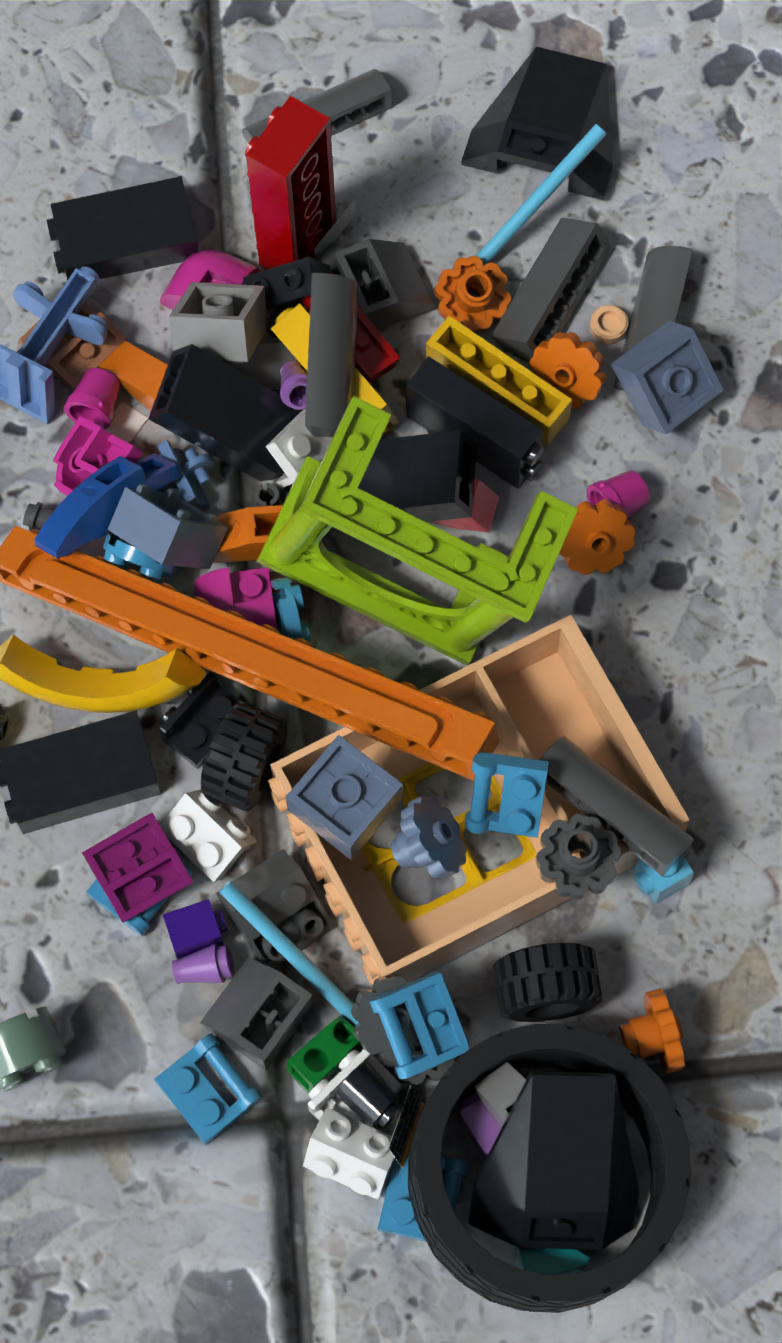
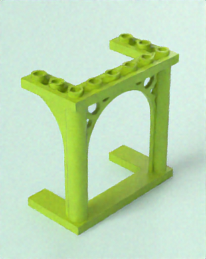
M353 396L322 462L309 456L304 459L256 562L464 665H468L479 642L513 617L525 623L531 619L578 509L541 490L535 497L512 552L508 557L483 543L475 547L359 489L358 486L389 422L391 414ZM334 527L458 589L450 608H444L327 550L322 538Z

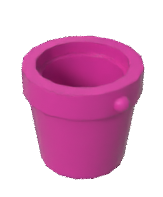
M99 368L87 369L73 394L68 397L64 406V412L75 423L79 416L104 429H108L114 418V408L121 386L120 381L106 370Z
M628 470L604 481H597L587 488V499L595 506L599 501L607 499L614 504L620 505L626 513L627 519L650 501V494L646 483L634 470Z

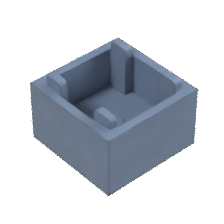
M670 320L611 364L642 425L663 434L669 433L724 391L694 329Z
M139 484L137 488L125 487L108 527L109 531L162 565L211 568L228 529L226 525L219 522V515L203 512L179 497L181 492L175 488H169L167 492L151 490V487L144 484Z
M338 734L287 794L286 803L289 812L352 860L404 798L403 784Z

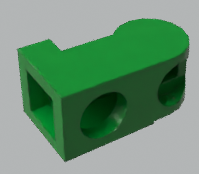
M342 1015L337 1017L288 1059L286 1072L309 1094L324 1078L329 1079L340 1069L338 1065L354 1049L358 1050L362 1046L354 1037V1027Z

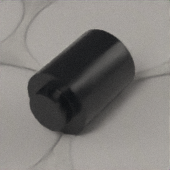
M363 1063L346 1077L335 1092V1095L371 1128L376 1127L378 1124L385 1128L400 1111V1108L396 1105L400 1096Z

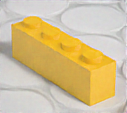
M451 316L445 319L426 342V358L428 356L543 429L542 443L546 446L550 444L570 419L571 398Z

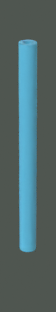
M595 124L479 251L476 256L481 259L483 266L491 262L605 137L607 133L601 127Z
M231 880L227 882L219 893L355 1028L359 1022L351 1014L354 1003Z

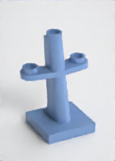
M82 266L80 269L76 268L53 302L43 296L42 290L30 281L18 284L13 292L15 301L22 308L39 317L40 321L17 352L0 344V400L46 424L55 415L53 371L44 366L65 333L95 345L103 344L107 337L108 325L101 317L94 314L88 317L78 315L100 280L98 274L93 269Z

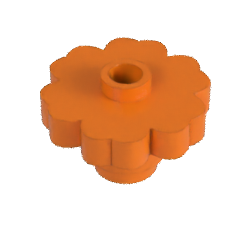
M478 256L458 258L453 268L443 270L438 278V283L434 289L435 296L441 300L437 312L444 320L451 316L474 333L486 332L491 327L493 320H501L511 301L510 294L504 290L508 278L496 263L491 262L483 266ZM468 291L475 292L478 297L471 296Z
M557 332L549 341H542L534 350L533 357L529 362L530 367L536 372L538 377L572 399L571 408L579 409L587 400H594L602 391V386L607 379L606 374L600 369L604 363V357L597 350L595 344L589 341L581 342L579 336L574 332Z
M607 499L599 501L595 506L589 501L580 503L575 507L578 511L560 550V555L564 557L570 570L578 571L582 575H589L595 569L601 573H608L613 567L623 563V552L634 547L633 537L635 535V528L631 521L627 519L623 508L618 504H614Z
M662 988L645 992L643 999L646 1014L630 1018L627 1024L619 1026L623 1046L631 1050V1054L637 1055L641 1059L658 1054L661 1066L666 1074L682 1070L685 1067L680 1043V1039H683L680 1020L677 1014L674 1015L669 1007L666 994Z

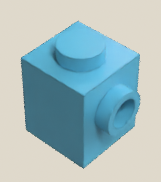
M683 855L679 857L663 877L638 858L634 870V879L643 894H649L654 903L658 904L690 885L694 872Z

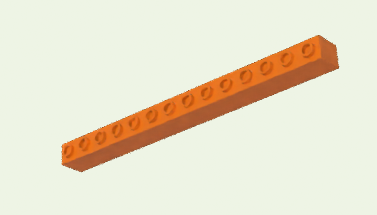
M15 525L0 546V582L167 653L178 648L205 669L472 781L475 779V774L472 771L474 755L482 752L493 753L499 744L496 723L482 712L473 711L471 713L461 709L445 697L438 696L435 698L427 695L411 683H398L388 679L374 668L366 667L364 669L354 665L338 653L327 654L315 649L311 643L304 639L297 638L293 640L281 635L272 626L254 624L235 611L228 610L225 612L213 607L207 600L195 596L191 598L181 594L167 583L159 585L147 580L135 570L128 569L125 571L113 566L111 562L101 556L91 557L76 549L71 555L57 559L35 546L34 539L39 533L38 530L31 529L28 531Z

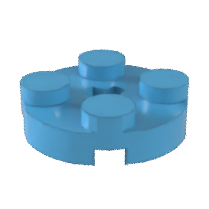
M107 533L103 549L106 550L105 560L122 566H126L127 562L140 565V573L156 579H162L163 576L170 577L171 574L177 573L179 566L162 565L131 544L120 541V537L114 533Z
M288 577L271 580V586L275 590L279 589L280 591L279 593L272 594L280 634L293 640L300 638L311 643L308 625L303 623L302 619H299L297 610L304 608L300 586L296 585L295 581L290 582Z

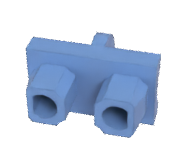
M168 440L157 446L161 453L159 456L177 464L180 478L175 480L177 486L173 488L181 492L179 497L202 511L210 505L198 481L201 486L211 482L208 472L215 464L211 455L203 454L198 456L195 448H191L185 452L188 459L187 462L180 448H172Z

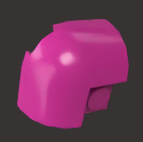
M212 249L196 252L179 265L161 295L160 304L173 310L191 282L244 285L243 277L261 271L258 267L226 252Z
M79 416L53 459L58 464L56 482L53 485L61 493L68 496L86 478L112 460L121 456L136 463L143 452L134 445L110 434L103 427Z
M229 567L206 573L194 581V597H201L207 600L213 607L225 612L228 610L235 611L241 614L247 621L259 626L266 624L277 630L268 567L231 573L229 572Z

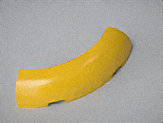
M14 634L0 646V680L40 701L85 712L116 713L153 707L187 693L199 685L206 675V671L178 648L154 661L139 665L135 671L114 673L113 669L83 667L81 671L60 666L57 663V659L36 650Z

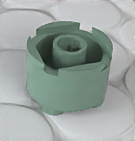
M46 1006L36 1008L38 1017L28 1019L25 1012L0 1023V1090L7 1092L27 1082L24 1075L34 1070L37 1073L45 1074L64 1065L62 1056L66 1054V1050Z

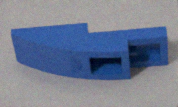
M155 453L136 463L121 456L112 460L86 478L57 506L35 537V546L59 559L60 557L71 555L77 548L92 540L104 537L109 531L108 527L125 487L137 488L139 484H144L151 487V490L161 491L167 484L180 478L177 464Z

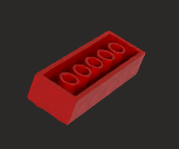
M289 96L282 107L277 106L272 111L267 121L266 129L260 137L254 136L245 151L255 226L254 231L257 242L256 249L258 251L259 266L266 270L305 257L315 259L314 248L337 221L330 118L296 98Z

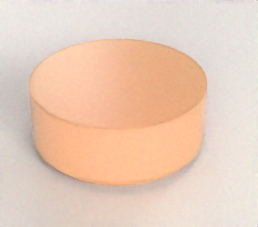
M604 305L594 311L590 321V332L595 340L602 344L612 345L620 342L625 337L628 328V318L621 308L614 305Z

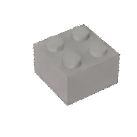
M191 282L169 315L173 351L194 344L227 364L248 362L268 329L265 286Z

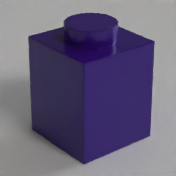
M209 899L163 914L177 959L215 943H218L219 946H224L221 934L228 932L221 908L213 911Z

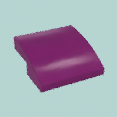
M152 812L82 852L83 857L122 923L193 883L177 852L171 846Z

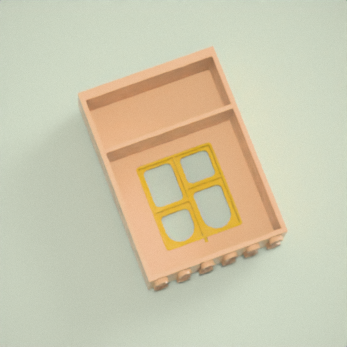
M572 615L420 689L421 692L435 698L438 696L445 697L451 700L457 707L471 713L479 711L489 716L496 723L499 744L493 754L539 760L556 741L566 736L686 832L690 819ZM346 727L270 764L273 777L268 780L272 790L270 791L271 797L280 813L287 810L288 814L286 817L290 824L288 825L289 831L298 847L305 844L307 848L305 853L308 858L306 860L307 865L316 882L324 880L325 899L335 917L342 914L344 918L342 923L345 928L343 930L344 935L353 952L361 950L363 954L361 959L364 964L362 969L372 987L376 978L388 977L394 974L400 975L409 983L572 899L570 896L563 897L557 894L555 889L556 882L546 883L541 879L540 869L536 864V855L543 849L540 844L541 835L550 827L553 821L560 819L569 824L573 815L585 814L548 784L545 785L538 838L516 835L523 848L522 855L492 871L485 872L481 870L464 840L463 833L467 830L465 828V817L468 811L454 817L460 826L459 837L464 841L467 849L465 854L466 864L461 866L467 878L466 883L427 904L414 906L400 901L393 892L391 885L392 875L399 864L395 860L391 848H377L367 841L351 860L289 812L286 796L338 734L403 784L404 798L402 801L406 808L410 801L418 798L415 791L416 784L444 770V768ZM495 774L491 778L490 790L492 796L488 801V811L500 812L504 775ZM617 841V844L621 849V856L619 861L614 864L617 875L636 866L638 859L635 854L619 841ZM574 853V854H572L573 856H575V857H577V858H585V857H584L582 854H580V853Z

